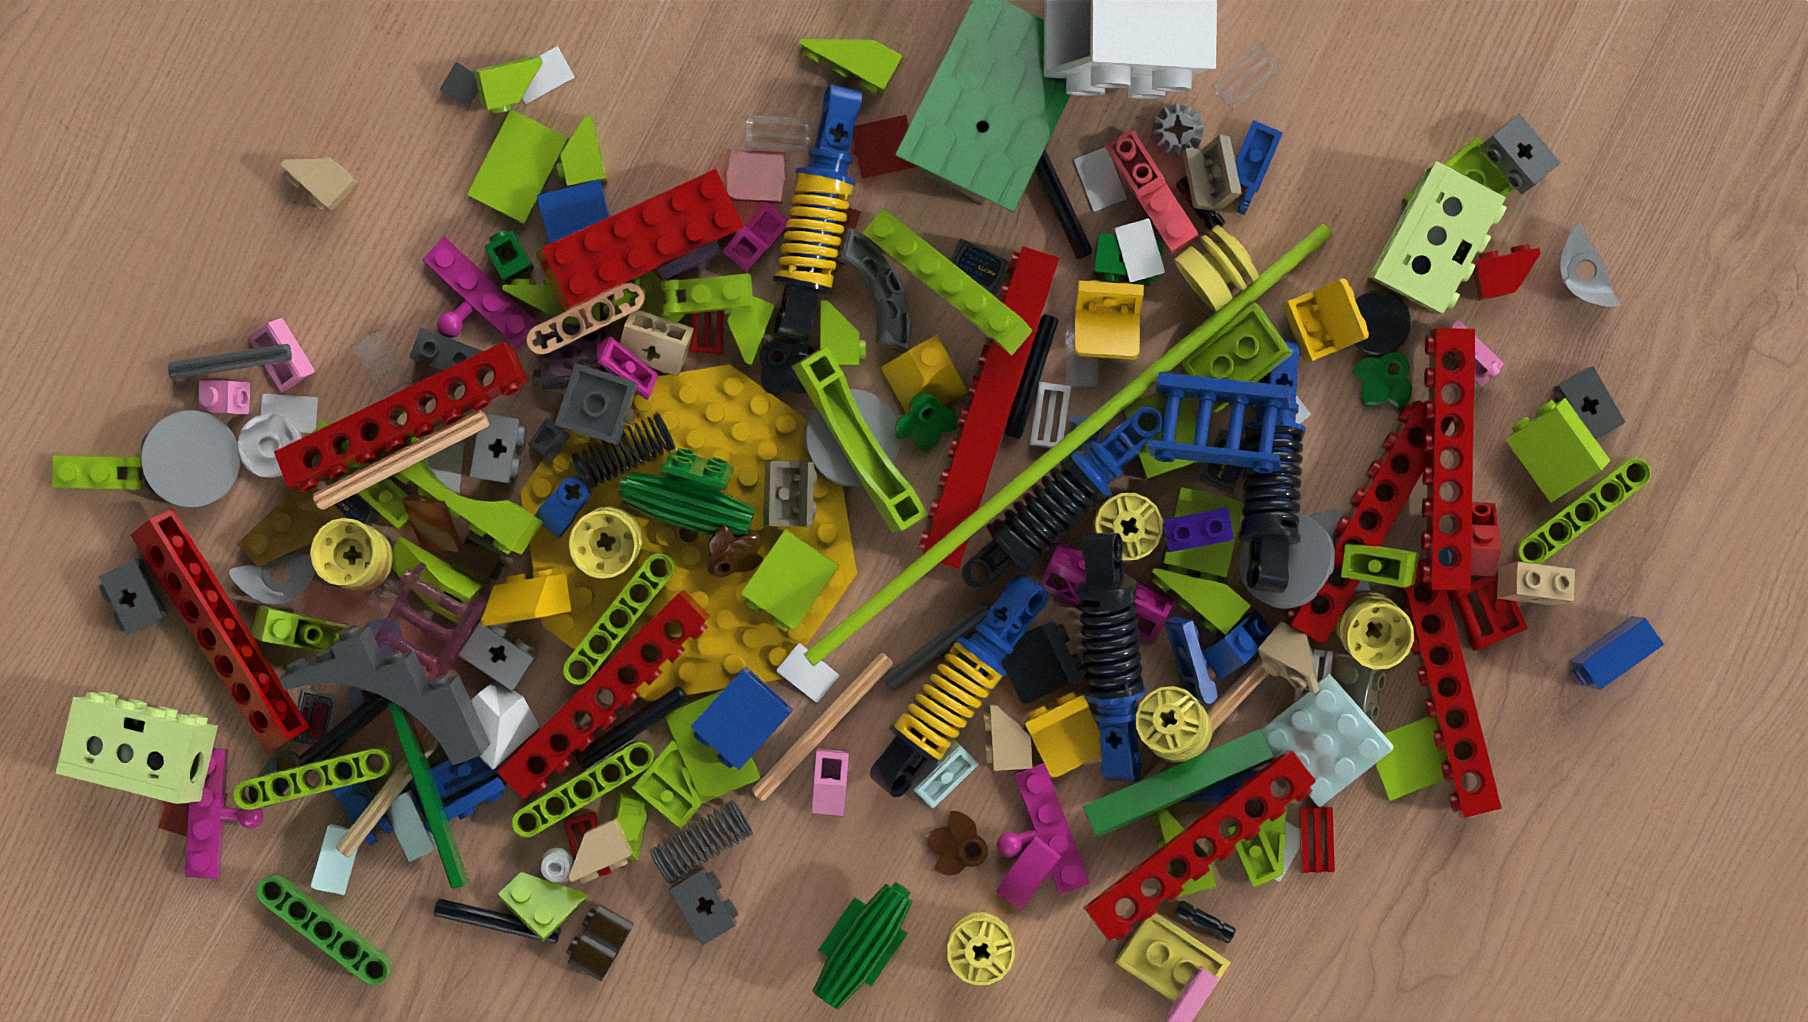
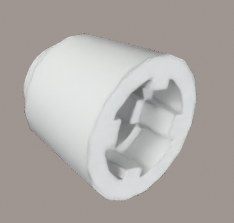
M555 847L549 849L543 854L540 861L542 875L554 883H562L569 880V874L574 863L573 855L564 848Z

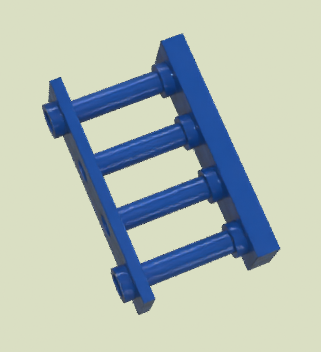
M1159 372L1157 383L1159 394L1164 395L1167 402L1161 441L1149 440L1150 456L1155 457L1156 460L1161 462H1174L1175 459L1251 467L1259 473H1272L1273 470L1281 471L1280 454H1272L1277 411H1280L1281 408L1289 409L1290 386ZM1184 398L1196 399L1199 402L1193 445L1174 443L1179 403ZM1216 401L1229 402V405L1232 406L1226 448L1206 446L1212 404H1215ZM1248 405L1262 406L1264 409L1258 452L1239 450L1244 410Z

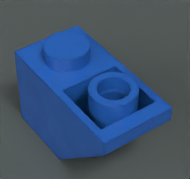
M1255 609L1235 624L1226 635L1223 634L1216 639L1202 654L1205 656L1207 664L1221 680L1244 665L1258 652V648L1273 630L1257 609Z

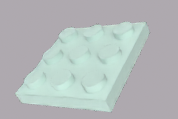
M1330 674L1318 682L1319 691L1316 694L1307 691L1260 729L1275 758L1279 757L1286 750H1293L1316 780L1310 786L1313 791L1309 796L1319 807L1392 751L1394 747Z

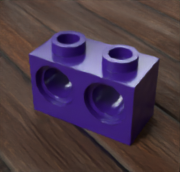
M1228 508L1162 520L1167 552L1234 540Z

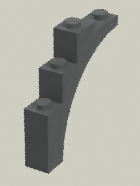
M369 625L357 629L356 626H351L338 633L339 638L330 646L331 648L317 653L315 659L307 662L305 658L291 662L286 666L288 670L279 678L284 690L311 684H339L358 687L379 694L403 707L422 722L439 741L453 765L481 756L490 745V741L459 674L449 678L446 675H440L428 682L414 650L403 654L401 650H397L383 657Z

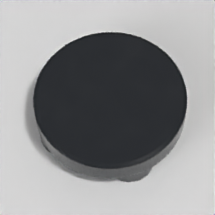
M1374 290L1359 296L1355 300L1361 316L1366 322L1369 337L1355 343V347L1367 354L1384 355L1395 351L1406 341L1411 329V316L1402 299L1388 291Z

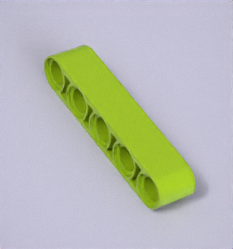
M1639 458L1626 459L1620 462L1521 537L1513 548L1516 560L1532 564L1543 563L1646 485L1651 477L1649 464ZM1632 464L1636 465L1640 470V477L1636 482L1630 481L1627 477V469ZM1605 484H1610L1615 492L1613 499L1609 502L1605 501L1601 496V489ZM1580 503L1585 504L1589 509V515L1584 521L1578 520L1575 515V509ZM1556 522L1563 528V535L1557 541L1553 540L1549 535L1550 526ZM1529 542H1533L1538 549L1537 556L1532 560H1528L1523 554L1524 546Z
M657 553L651 555L565 662L563 673L568 682L580 685L593 678L673 577L676 565L671 556ZM661 558L668 563L669 571L664 577H657L652 572V564L656 559ZM636 584L646 586L649 592L647 600L642 603L635 601L631 595L632 589ZM617 609L625 611L628 615V623L623 628L614 626L611 620L613 612ZM602 635L607 639L608 648L604 653H597L592 649L591 641L594 636ZM576 660L584 662L588 668L587 675L582 679L574 677L571 672V666Z
M646 741L633 742L531 802L514 815L512 819L514 831L522 837L534 836L633 778L653 763L655 759L654 748ZM641 747L647 751L648 760L645 764L639 765L634 763L631 758V752L634 748ZM614 764L619 768L620 777L618 780L610 781L606 779L603 773L605 765ZM585 780L591 784V796L581 797L576 792L578 781ZM551 797L562 799L564 802L562 813L556 814L550 811L548 801ZM530 813L536 818L535 829L527 830L522 827L520 823L522 814Z
M372 747L253 777L236 786L233 793L234 801L240 808L252 810L375 779L392 769L394 763L393 755L385 747ZM372 754L382 757L384 761L382 770L377 771L370 766L369 759ZM341 762H346L351 766L352 775L350 778H344L339 774L338 766ZM309 770H315L320 774L321 782L319 786H313L308 782L307 773ZM278 778H284L288 781L290 789L287 794H282L277 790L276 781ZM248 785L253 786L258 792L256 802L249 801L245 796V788Z

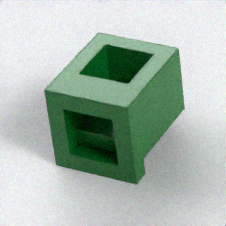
M504 229L488 238L491 243L484 247L503 281L508 282L534 268L532 261L514 231L507 233ZM505 250H514L515 256L512 260L504 259L503 254Z

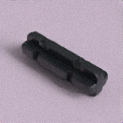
M1187 175L1180 179L1176 187L1182 195L1186 194V200L1200 219L1204 218L1206 221L1204 224L1209 231L1216 225L1223 227L1225 220L1219 212L1216 214L1213 210L1196 209L1193 207Z
M1181 901L1175 910L1177 918L1185 922L1187 920L1190 921V925L1211 936L1217 935V939L1225 943L1232 941L1236 932L1233 926L1225 922L1223 924L1220 923L1219 919L1198 908L1196 910L1193 909V905L1185 901Z

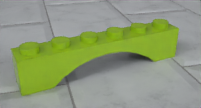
M883 208L863 231V234L878 246L883 253L946 300L1011 356L1032 333L1033 330L1019 315L886 209Z
M828 346L817 350L791 366L891 533L901 532L927 516L928 513L912 486L892 464L869 429L852 396L845 375Z
M397 421L398 427L403 426L401 423ZM377 426L373 427L369 432L370 441L374 440L378 434ZM413 437L404 441L405 445L400 449L418 441L419 439ZM400 449L390 452L385 450L377 454L373 462H377ZM426 458L393 474V476L405 484H408L410 480L419 486L417 492L432 502L435 498L444 503L441 509L452 517L458 519L461 515L470 521L467 527L482 537L485 533L493 537L495 540L492 544L508 555L511 551L522 555L543 524L534 515L509 500L496 502L477 501L453 492L436 476L428 465Z

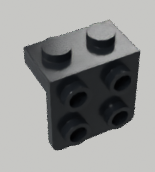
M1050 620L1026 632L1013 647L1014 651L1012 654L1006 655L1005 659L1002 660L1008 677L1020 701L1024 704H1028L1067 684L1072 685L1082 680L1079 672L1083 671L1084 667L1077 653L1070 655L1065 644L1070 641V638L1062 623L1056 626L1054 620Z

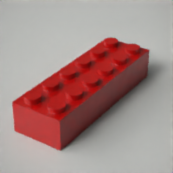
M714 169L546 245L537 251L536 255L565 312L622 284L657 270L659 267L714 240L717 242L735 234L744 226L717 170Z

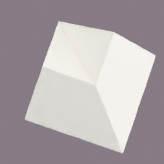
M497 680L493 681L471 700L490 741V745L479 757L492 770L540 727L524 697L510 690Z

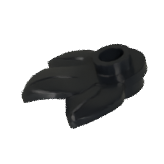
M772 340L764 344L759 354L760 362L764 367L760 378L764 390L775 397L781 393L784 387L795 393H807L791 366L816 351L802 342H793L787 345L782 341ZM775 350L781 353V360L777 363L771 359V354Z

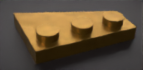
M318 487L308 492L293 490L244 536L237 545L261 568L311 544L320 528L331 520L347 517L335 505L324 510L317 507L313 494L320 490Z

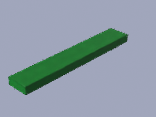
M390 703L388 708L448 881L453 889L462 887L470 882L412 715L398 704Z
M1258 729L1083 806V811L1096 838L1269 763L1274 760V756L1261 730Z

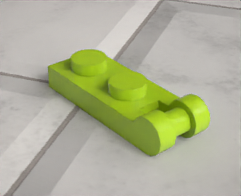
M748 273L661 282V292L665 293V304H662L663 315H680L753 307L751 275ZM677 292H686V302L678 303Z
M53 455L52 488L143 490V480H140L141 457ZM120 467H127V480H120Z

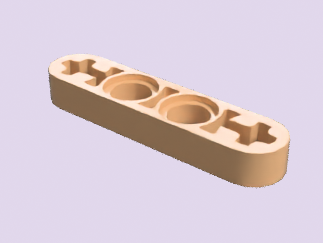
M633 283L622 284L545 321L529 331L527 335L528 347L536 354H547L639 310L645 301L644 291L640 286ZM625 289H629L631 292L637 291L639 297L635 299L636 305L631 307L629 303H624L618 306L622 313L616 315L615 306L608 297L614 294L615 301L625 296ZM598 302H604L610 310L608 318L604 321H597L591 313L592 307ZM569 316H574L580 321V330L575 335L566 334L562 328L564 319ZM556 323L557 332L564 340L558 343L557 337L549 339L546 349L541 345L535 346L534 340L538 338L536 333L541 331L542 334H549L554 331L550 325Z

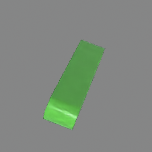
M273 874L259 882L256 894L262 904L363 982L369 985H378L390 976L393 964L384 952L281 874ZM268 882H275L280 886L281 894L279 898H273L267 893ZM295 901L305 905V917L299 918L294 915L292 905ZM320 921H325L331 925L332 934L330 937H323L318 933L317 926ZM345 941H351L356 944L358 953L355 957H349L344 953L343 944ZM370 961L381 963L383 966L382 976L376 977L369 972L368 965Z

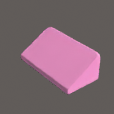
M282 318L267 323L248 337L254 349L281 344L290 345L292 359L290 361L265 365L281 393L315 372Z
M1198 966L1168 1011L1165 1021L1192 1022L1219 978L1202 966Z

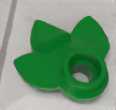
M1393 351L1381 357L1368 356L1361 359L1355 365L1352 374L1364 381L1361 390V400L1365 407L1378 406L1389 400L1396 409L1401 410L1409 402L1412 395V384L1407 377L1410 371V364L1408 358L1403 353ZM1397 363L1400 369L1396 373H1391L1387 369L1388 365Z
M919 393L912 398L909 411L897 420L895 436L897 439L912 436L917 448L922 451H929L939 442L941 432L956 430L957 418L953 410L948 406L941 405L936 396L929 393Z

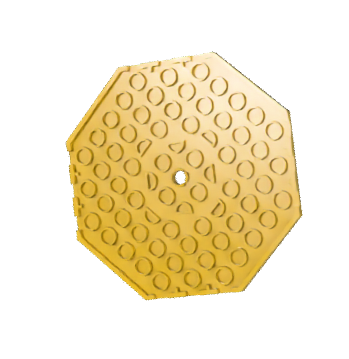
M731 364L680 372L679 376L673 374L658 376L649 399H644L636 392L630 408L637 413L634 423L638 424L651 450L652 447L642 426L641 419L644 420L658 445L647 419L648 416L652 419L661 436L653 418V414L658 412L674 441L675 450H678V448L690 449L695 451L698 457L705 459L710 457L721 458L727 461L729 466L734 467L733 474L725 490L722 489L721 492L755 508L748 534L759 532L761 545L757 554L762 556L763 561L783 531L787 529L838 564L839 567L795 631L789 627L785 632L770 621L773 615L764 609L760 613L754 611L743 603L746 597L741 594L761 563L753 570L747 572H733L725 577L713 576L709 573L706 566V560L710 552L708 542L713 535L698 532V537L693 542L683 541L680 536V526L656 520L621 503L622 496L617 495L622 476L628 477L630 472L668 476V473L662 472V467L670 453L663 447V456L657 451V459L653 458L650 454V462L644 458V465L637 461V468L631 465V471H627L624 467V475L617 470V478L611 474V481H608L605 477L604 484L598 481V487L594 486L591 489L589 500L560 538H557L542 525L532 538L529 548L533 572L552 569L553 575L565 573L572 612L541 617L542 626L570 647L576 649L651 555L664 553L671 556L675 562L676 569L673 577L604 662L601 669L684 589L710 615L707 621L704 622L709 628L695 641L689 637L681 645L685 651L673 663L667 659L659 667L663 673L651 685L644 681L636 689L640 697L647 702L654 701L679 686L685 691L686 695L725 689L745 666L763 682L783 679L784 677L777 672L779 666L799 643L806 647L858 574L843 486L829 481L814 466L817 473V482L813 488L816 516L812 527L764 526L765 461L810 462L804 445V430L807 419L773 394L767 393L763 387ZM625 423L624 431L630 443L632 444L634 450L639 456L637 448L628 430V426L631 427L639 444L645 452L642 441L634 426V423L633 425ZM564 429L571 436L553 462L544 457L520 491L523 509L535 515L542 504L565 479L580 477L571 458V453L575 451L579 453L588 473L594 481L589 465L581 451L582 448L585 449L593 467L601 478L588 445H591L598 461L606 472L601 456L595 446V442H598L602 453L613 470L601 440ZM622 434L620 439L629 456L633 460L630 450ZM606 442L612 456L620 467L611 443ZM618 444V446L615 445L616 448L618 449V451H619L621 457L623 458V460H624L625 463H626V460H625V458H624V455H623V452H622V450H621V448H620V445H619V444ZM579 484L576 486L569 485L568 488L571 490L569 497L571 499L574 497L581 498L582 495L578 492L581 487ZM614 506L626 510L635 517L642 530L643 544L640 555L626 571L615 577L600 579L587 575L576 566L570 555L569 539L573 527L580 518L598 507ZM605 532V537L600 542L602 545L607 544L609 549H612L611 544L616 539L614 536L608 537ZM659 558L653 562L651 569L657 577H664L669 571V566L664 559ZM636 584L631 592L632 598L640 603L647 600L649 594L646 586L642 584ZM621 609L615 610L611 616L612 623L618 628L625 627L628 623L627 613ZM671 621L667 623L666 629L669 635L673 637H680L682 635V628L677 622ZM596 635L591 641V646L595 652L604 653L608 648V642L604 636ZM646 644L644 646L646 657L658 659L659 650L655 645ZM628 666L622 667V677L629 682L635 681L636 672L634 669Z

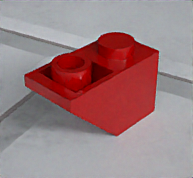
M1529 244L1511 247V254L1499 256L1498 250L1478 254L1479 260L1472 263L1475 264L1473 276L1479 301L1515 293L1541 255L1540 247L1530 249Z
M1472 502L1471 575L1495 576L1501 551L1495 503Z

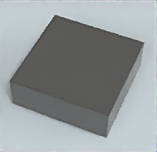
M456 62L440 90L469 107L478 93L474 72Z
M546 418L528 445L553 462L571 435Z

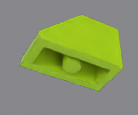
M530 56L473 70L482 108L486 110L491 109L492 114L510 111V105L520 102L543 64L542 58Z
M587 115L583 118L561 152L562 163L557 164L560 182H566L567 187L599 179L601 182L608 181L595 120L592 115Z
M752 296V308L731 309L724 312V314L729 315L727 322L745 363L752 367L776 309V305Z
M821 300L820 349L828 346L839 366H860V359H866V340H860V333L828 300Z
M1346 544L1341 577L1398 587L1411 586L1415 584L1419 552L1390 547Z

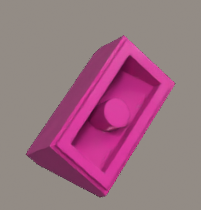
M612 337L598 343L596 347L597 362L613 375L637 382L636 392L644 399H649L658 373Z

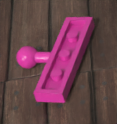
M445 236L422 259L429 268L464 299L453 313L447 312L439 317L437 329L442 336L447 338L458 336L462 331V321L474 309L517 349L527 339L529 331L539 325Z
M213 748L201 801L189 802L185 877L220 878L223 821H238L243 827L248 829L258 827L263 821L264 814L261 807L252 810L224 808L228 749Z
M1044 762L1032 766L1033 769H1024L1013 773L1033 829L1018 835L1014 832L1003 833L997 840V849L1004 857H1015L1021 852L1023 846L1030 844L1034 838L1038 837L1061 856L1051 876L1058 894L1062 895L1090 884L1049 773Z

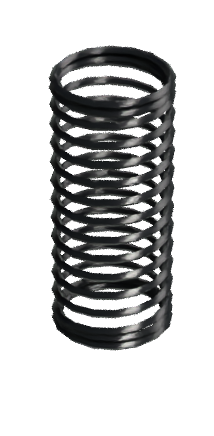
M658 412L653 414V418L661 436L649 416L647 417L658 445L644 420L641 419L652 450L637 423H634V426L642 441L645 452L630 426H628V430L639 456L630 443L624 429L622 434L633 460L626 451L621 439L619 445L626 463L616 446L611 444L620 467L612 456L606 442L601 441L613 470L602 453L598 442H595L606 472L598 461L591 445H588L601 478L593 467L584 448L581 451L589 465L594 481L588 473L577 451L571 453L574 466L583 484L589 491L594 486L598 487V481L604 484V477L608 481H611V474L617 478V470L624 475V467L627 471H631V465L637 468V461L641 465H644V458L650 462V454L655 459H657V451L663 456V447L669 453L676 449L669 430Z

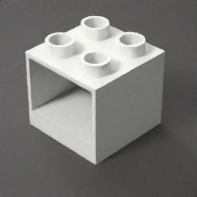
M1045 0L1044 77L1066 79V94L1080 96L1105 94V88L1127 87L1126 97L1159 99L1166 97V92L1192 90L1193 75L1216 69L1217 0Z

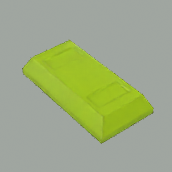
M619 792L614 819L618 818L633 851L632 855L627 857V859L638 861L650 803L642 796Z

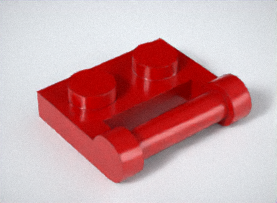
M1496 571L1495 576H1483L1471 581V590L1448 591L1451 600L1456 601L1472 639L1469 643L1473 651L1528 629L1517 601L1497 599L1498 571ZM1476 592L1492 632L1487 635H1483L1467 596L1470 593Z

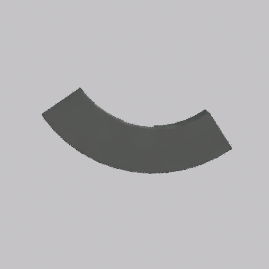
M852 228L845 229L837 260L854 270L871 293L877 314V336L875 342L903 354L909 349L911 315L910 312H907V305L903 294L905 289L895 267L892 268L878 246Z

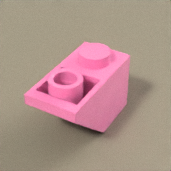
M817 748L812 813L844 816L850 751Z

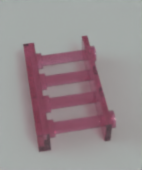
M420 562L414 570L408 568L398 585L403 587L379 629L375 640L379 648L385 642L396 650H401L402 653L414 650L420 664L425 666V671L430 673L427 677L429 682L440 675H447L488 602L476 596L470 604L466 602L461 604L420 579L426 567L424 563ZM412 590L456 615L455 619L459 623L455 630L451 628L446 630L406 606L405 603ZM397 617L403 618L441 641L440 645L445 647L441 655L434 654L432 656L390 631Z

